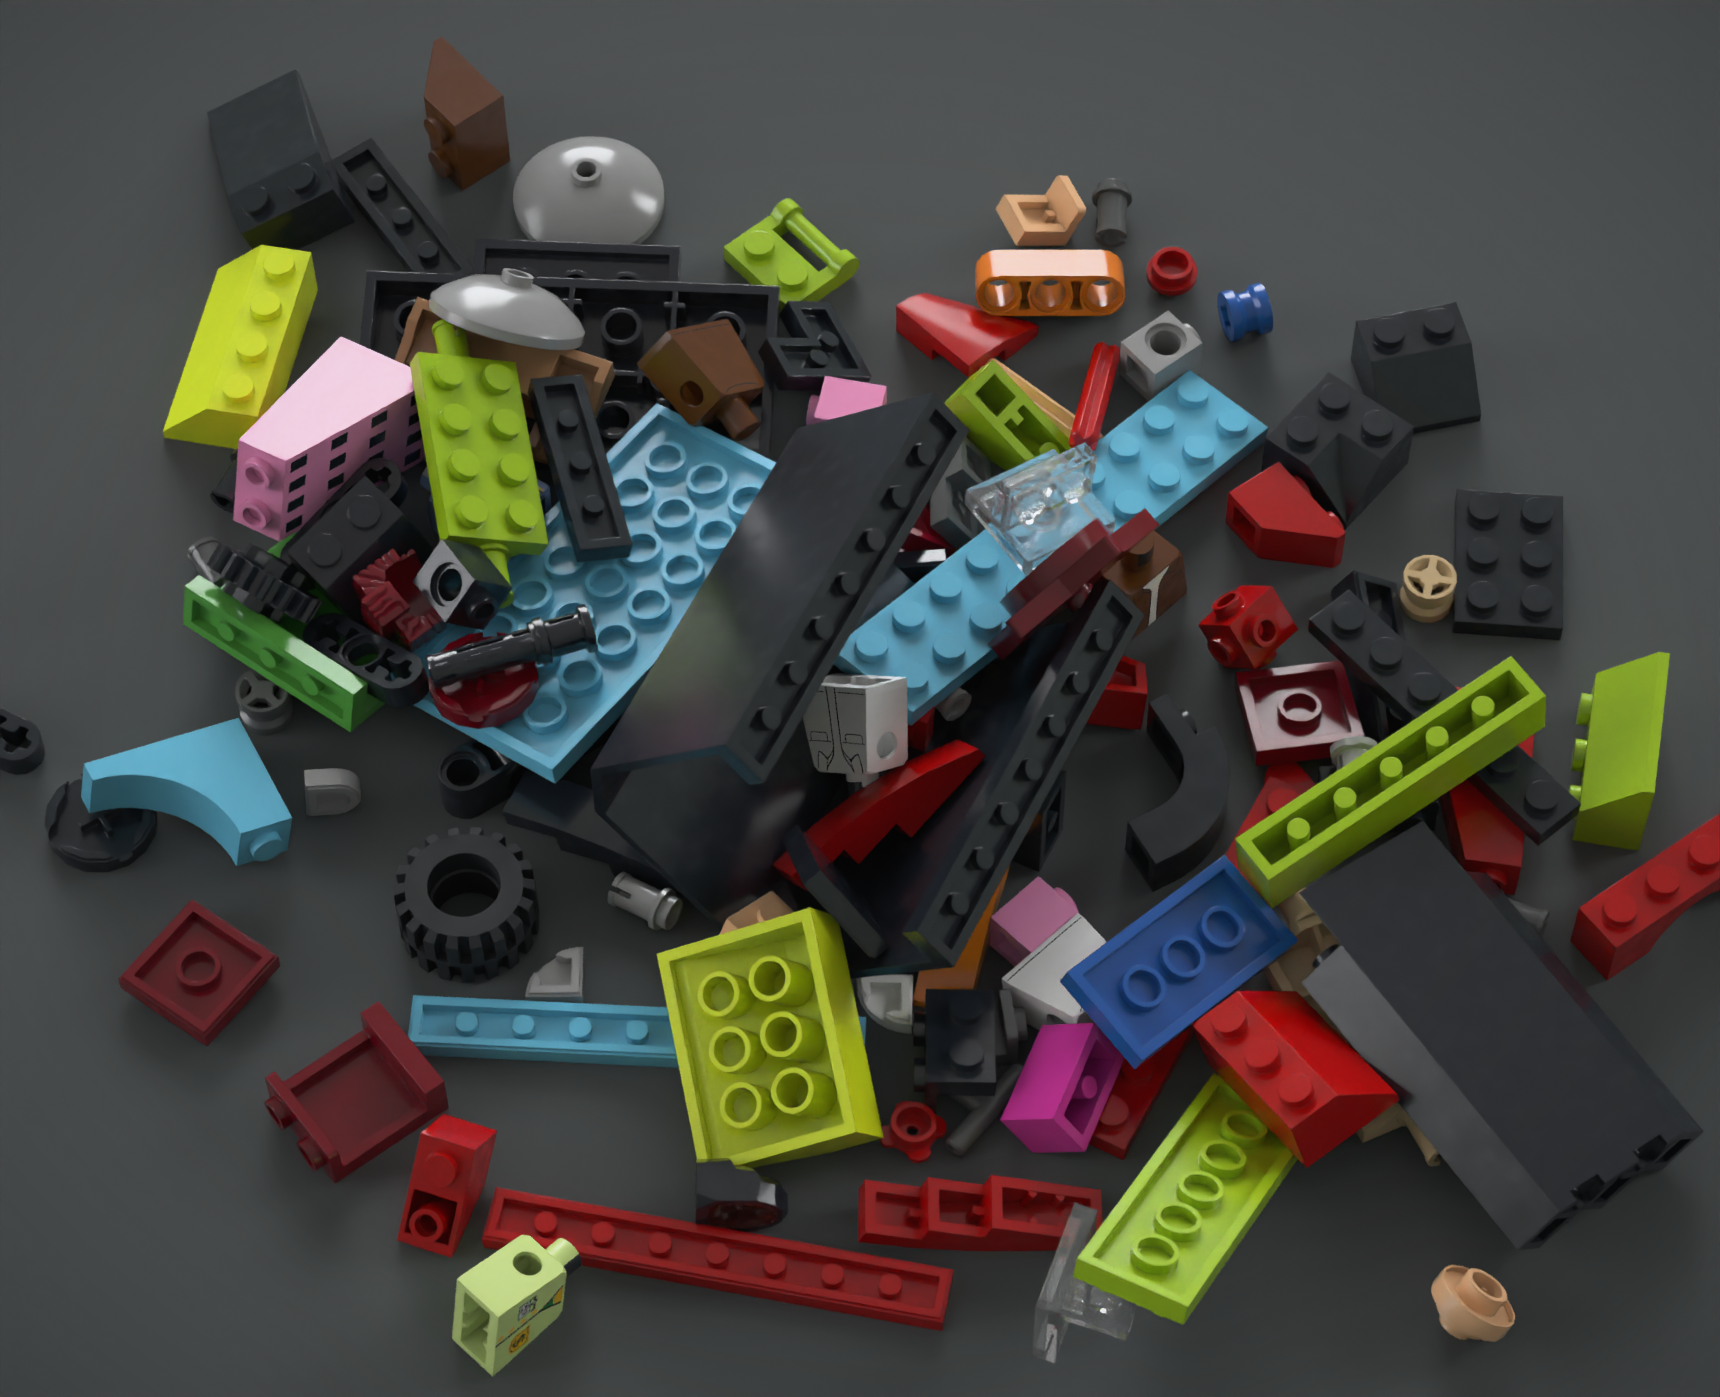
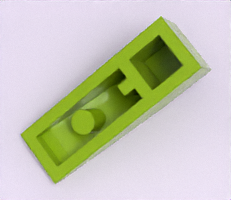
M994 360L971 375L944 403L969 429L966 437L990 461L1034 490L1082 454L1080 450L1074 451L1071 449L1068 443L1069 438Z

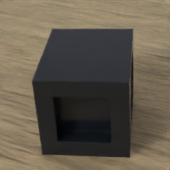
M445 539L440 540L413 580L414 584L445 623L484 630L490 620L494 618L499 607L512 590V586L480 547Z

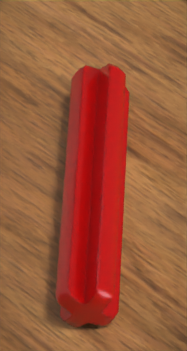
M1102 341L1094 346L1068 441L1071 449L1074 451L1082 450L1085 454H1090L1096 450L1120 360V349L1116 344L1108 346Z

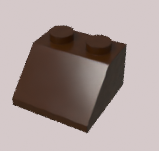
M442 36L433 42L424 92L427 117L424 120V127L429 135L431 147L428 158L439 176L442 178L449 177L464 191L510 161L504 97Z

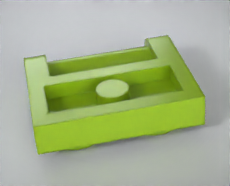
M791 198L780 201L773 209L771 215L723 247L724 260L751 285L780 286V311L783 310L787 301H819L848 281L857 272L860 264L859 259L849 250H840L802 216V208ZM790 231L827 266L818 272L785 242L781 236Z

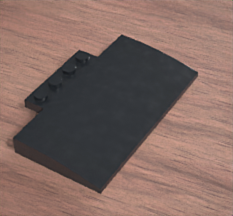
M476 239L473 274L367 271L360 345L395 360L407 319L417 297L429 301L431 293L446 283L477 274L502 275V271L505 268L531 274L534 277L533 284L556 295L579 319L585 330V336L582 345L575 348V350L613 362L615 377L596 418L605 453L656 403L678 413L640 369L637 363L668 330L728 319L764 381V389L748 405L760 422V426L753 434L736 443L770 459L776 384L758 351L766 338H779L780 286L680 282L681 246ZM526 417L528 433L530 435L536 420ZM721 422L704 425V427L734 441ZM426 457L416 465L427 466ZM534 460L535 470H550L549 465Z

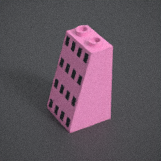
M340 337L239 439L233 520L280 542L299 531L365 462L374 458H386L393 461L401 472L420 463L425 457L410 367L344 337ZM379 478L373 481L376 487L384 483Z

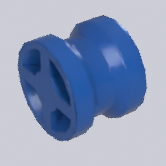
M1261 283L1250 284L1245 291L1235 293L1232 290L1218 293L1217 307L1219 319L1224 334L1230 342L1242 340L1246 333L1254 331L1260 335L1272 332V308L1268 294Z

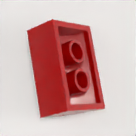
M1237 991L1192 1023L1208 1064L1306 1168L1399 1101L1397 1093L1297 991Z

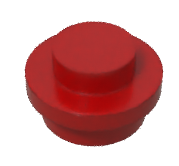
M1163 248L1147 264L1146 278L1149 285L1163 295H1182L1190 291L1197 281V265L1191 255L1182 248Z

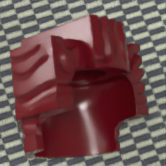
M392 549L387 554H384L382 559H377L374 564H370L367 566V569H363L358 575L352 577L353 589L361 601L362 619L369 629L390 641L395 639L405 649L414 652L423 643L433 639L436 634L443 632L447 628V623L444 622L413 582L423 567L416 552L411 549L407 555L403 554L399 557L395 550Z

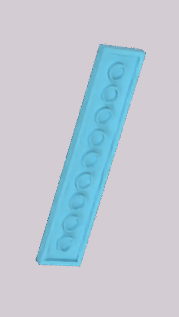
M1188 370L1101 438L1097 443L1095 451L1090 454L1083 452L849 636L834 665L845 674L906 677L908 724L910 726L913 725L931 708L938 705L997 657V654L988 643L1007 626L1005 622L1012 617L1000 604V601L1054 551L1096 518H1099L1113 534L1146 508L1159 523V526L1162 525L1264 443L1269 427L1194 372Z

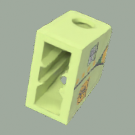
M520 1235L465 1272L457 1279L452 1339L491 1376L497 1374L557 1319L562 1312L566 1278L582 1265L581 1257L576 1248L566 1239L559 1238L544 1249L531 1236Z

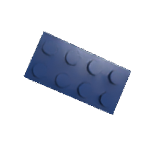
M1223 855L1070 969L1060 980V983L1135 1070L1191 1027L1192 1023L1226 1000L1291 950L1299 940L1231 861Z

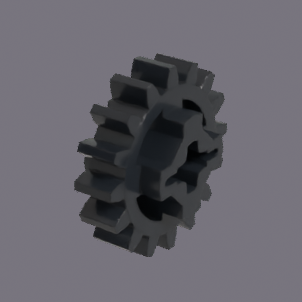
M219 542L207 562V565L210 566L209 568L228 580L222 589L225 593L234 597L249 609L277 623H280L286 613L290 617L307 624L314 618L322 604V601L317 596L302 587L307 577L304 573L295 569L283 559L252 543L249 544L243 553L235 547Z

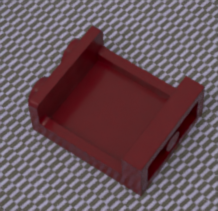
M379 1001L360 1013L363 1026L362 1031L284 1082L275 1071L265 1077L269 1099L264 1101V1105L269 1115L281 1130H285L290 1126L300 1139L296 1142V1145L309 1167L315 1172L323 1168L335 1184L449 1108L444 1080Z

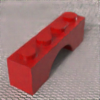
M1720 813L1579 907L1570 942L1606 980H1609L1649 953L1664 931L1692 905L1709 894L1720 890Z

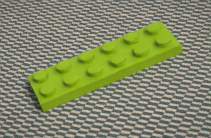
M1213 1073L1078 1256L1073 1277L1093 1285L1103 1292L1111 1293L1150 1310L1158 1316L1184 1325L1293 1167L1297 1158L1219 1075Z

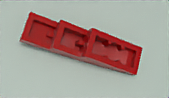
M958 739L905 762L904 765L898 766L861 788L816 822L805 833L831 862L841 854L860 864L892 828L911 838L986 756L978 748ZM786 851L772 865L788 881L807 891Z
M990 1175L984 1185L928 1177L921 1187L865 1179L858 1189V1242L959 1251L1084 1249L1103 1224L1102 1192L1099 1189Z

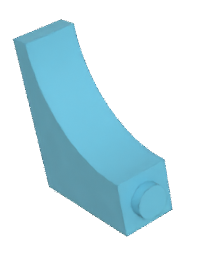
M239 718L84 763L81 798L89 813L116 808H140L177 816L211 835L222 845L236 866L255 860L267 861L276 857L279 853L288 850L292 816Z

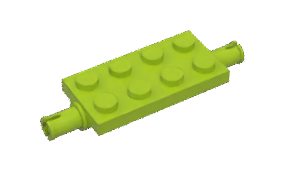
M441 319L432 327L437 354L417 352L410 362L439 540L445 539L480 547L510 584L507 562L510 558L518 554L541 555L549 545L516 362L470 357L466 330L456 326V331H454L453 324ZM512 590L499 609L513 603L515 598Z

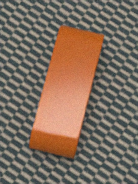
M994 250L982 255L976 263L975 288L977 304L990 315L1105 316L1118 311L1124 304L1126 297L1122 261L1110 251ZM995 280L1008 282L1000 286L990 284V282ZM1047 280H1055L1059 282L1051 286L1041 284L1042 282ZM1099 280L1110 281L1107 285L1102 286L1092 284Z

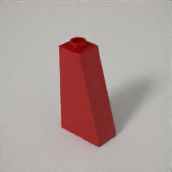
M1535 734L1518 744L1531 758ZM1466 779L1439 797L1452 856L1465 871L1487 873L1495 884L1504 891V894L1515 895L1522 867L1525 833Z

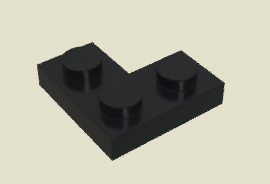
M787 301L779 316L792 338H766L758 351L778 390L821 391L825 376L868 383L872 376L831 303L825 301Z

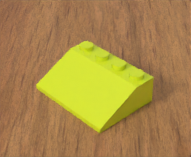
M806 908L657 953L697 1159L729 1158L735 1167L754 1168L831 1153L884 1138L840 925L829 913Z

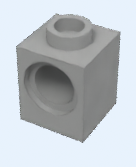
M1168 310L1121 342L1119 374L1149 402L1188 370H1191L1196 375L1200 374L1203 342L1192 326L1186 323L1182 324Z

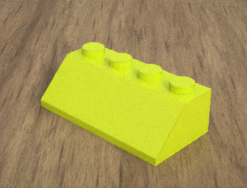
M260 245L217 270L163 429L164 438L238 449L239 439L285 393L318 291L311 252Z

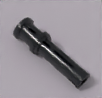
M582 604L576 606L574 613L545 621L540 617L532 618L531 622L526 623V628L464 645L453 650L426 655V661L433 686L437 690L460 681L481 677L536 661L538 665H551L555 657L586 649L588 653L598 651V644L590 614L586 605Z

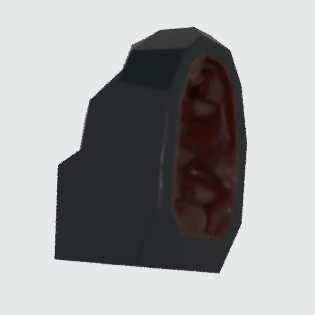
M729 1158L696 1160V1224L748 1232L770 1228L782 1222L788 1214V1194L777 1180L760 1176L747 1165H734Z

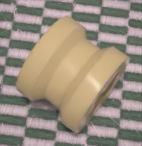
M1422 555L1414 558L1407 564L1403 572V585L1399 595L1400 606L1407 616L1421 623H1433L1442 620L1449 614L1453 605V593L1457 584V573L1452 564L1436 555Z

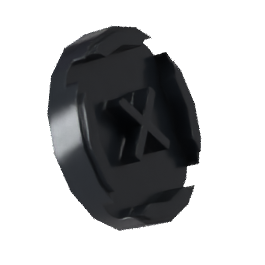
M82 778L75 780L70 785L67 781L60 786L47 805L44 825L53 851L67 865L85 872H110L130 865L147 851L156 835L158 816L155 810L116 808L89 813L81 798Z

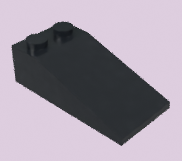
M296 69L207 112L227 197L240 233L252 250L260 245L298 250L355 222L301 76Z

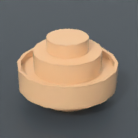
M1449 1265L1433 1281L1431 1293L1440 1314L1439 1321L1443 1328L1452 1336L1461 1340L1470 1338L1496 1342L1502 1339L1514 1324L1515 1313L1512 1305L1507 1300L1505 1289L1494 1277L1485 1271L1477 1268L1468 1269L1464 1266Z

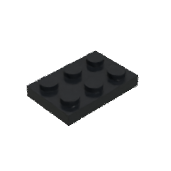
M1457 489L1454 508L1453 567L1457 573V584L1453 593L1452 633L1561 640L1563 631V496Z

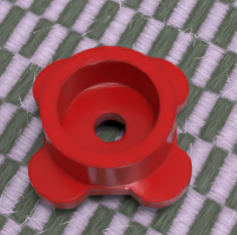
M902 1101L895 1106L890 1124L882 1126L884 1138L879 1139V1142L885 1148L895 1147L906 1153L911 1162L923 1163L930 1158V1147L934 1141L944 1137L946 1134V1122L942 1117L936 1116L932 1109L923 1103ZM914 1129L917 1130L918 1133L916 1135H910L908 1134L907 1130Z

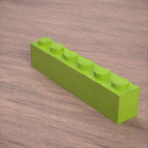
M1512 656L1508 657L1235 838L1238 868L1270 908H1274L1544 728L1546 695Z

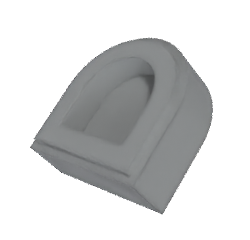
M340 768L304 770L306 815L342 814L352 810L360 803V779L354 772Z

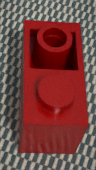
M1277 462L1228 493L1225 523L1257 558L1334 568L1341 563L1346 535L1341 521L1333 512L1325 511L1311 496L1306 483L1300 477L1292 476L1280 462Z
M443 1114L421 1132L397 1241L450 1258L455 1254L485 1186L497 1130Z

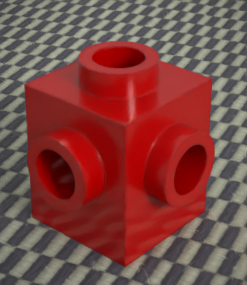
M1240 585L1236 590L1219 597L1212 604L1213 611L1198 624L1208 641V650L1216 661L1222 664L1224 668H1246L1250 670L1260 669L1273 661L1277 656L1276 650L1298 630L1272 586Z

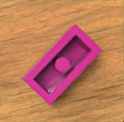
M1095 1023L1042 1025L1001 1121L1032 1153L1085 1152L1125 1058Z

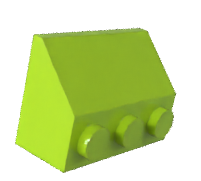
M1657 652L1598 672L1595 676L1591 694L1581 693L1576 725L1586 727L1585 739H1575L1570 771L1580 772L1579 786L1570 785L1568 790L1581 803L1579 814L1574 818L1573 841L1639 851L1655 794L1670 653Z

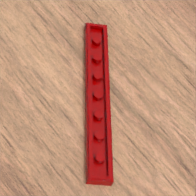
M500 1187L495 1188L482 1236L483 1248L500 1250L520 1235L531 1236L544 1249L557 1239L564 1238L578 1251L582 1260V1266L943 1331L954 1270L696 1224Z

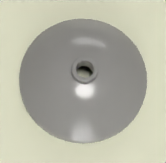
M597 136L571 138L546 147L526 163L517 177L513 191V206L517 223L530 241L640 245L657 227L665 204L663 181L654 163L640 150L625 142Z
M505 268L502 271V275L477 274L446 283L434 290L429 300L430 310L447 322L465 330L512 344L550 350H569L580 347L585 336V330L579 319L556 295L533 284L534 277L531 274L516 269Z

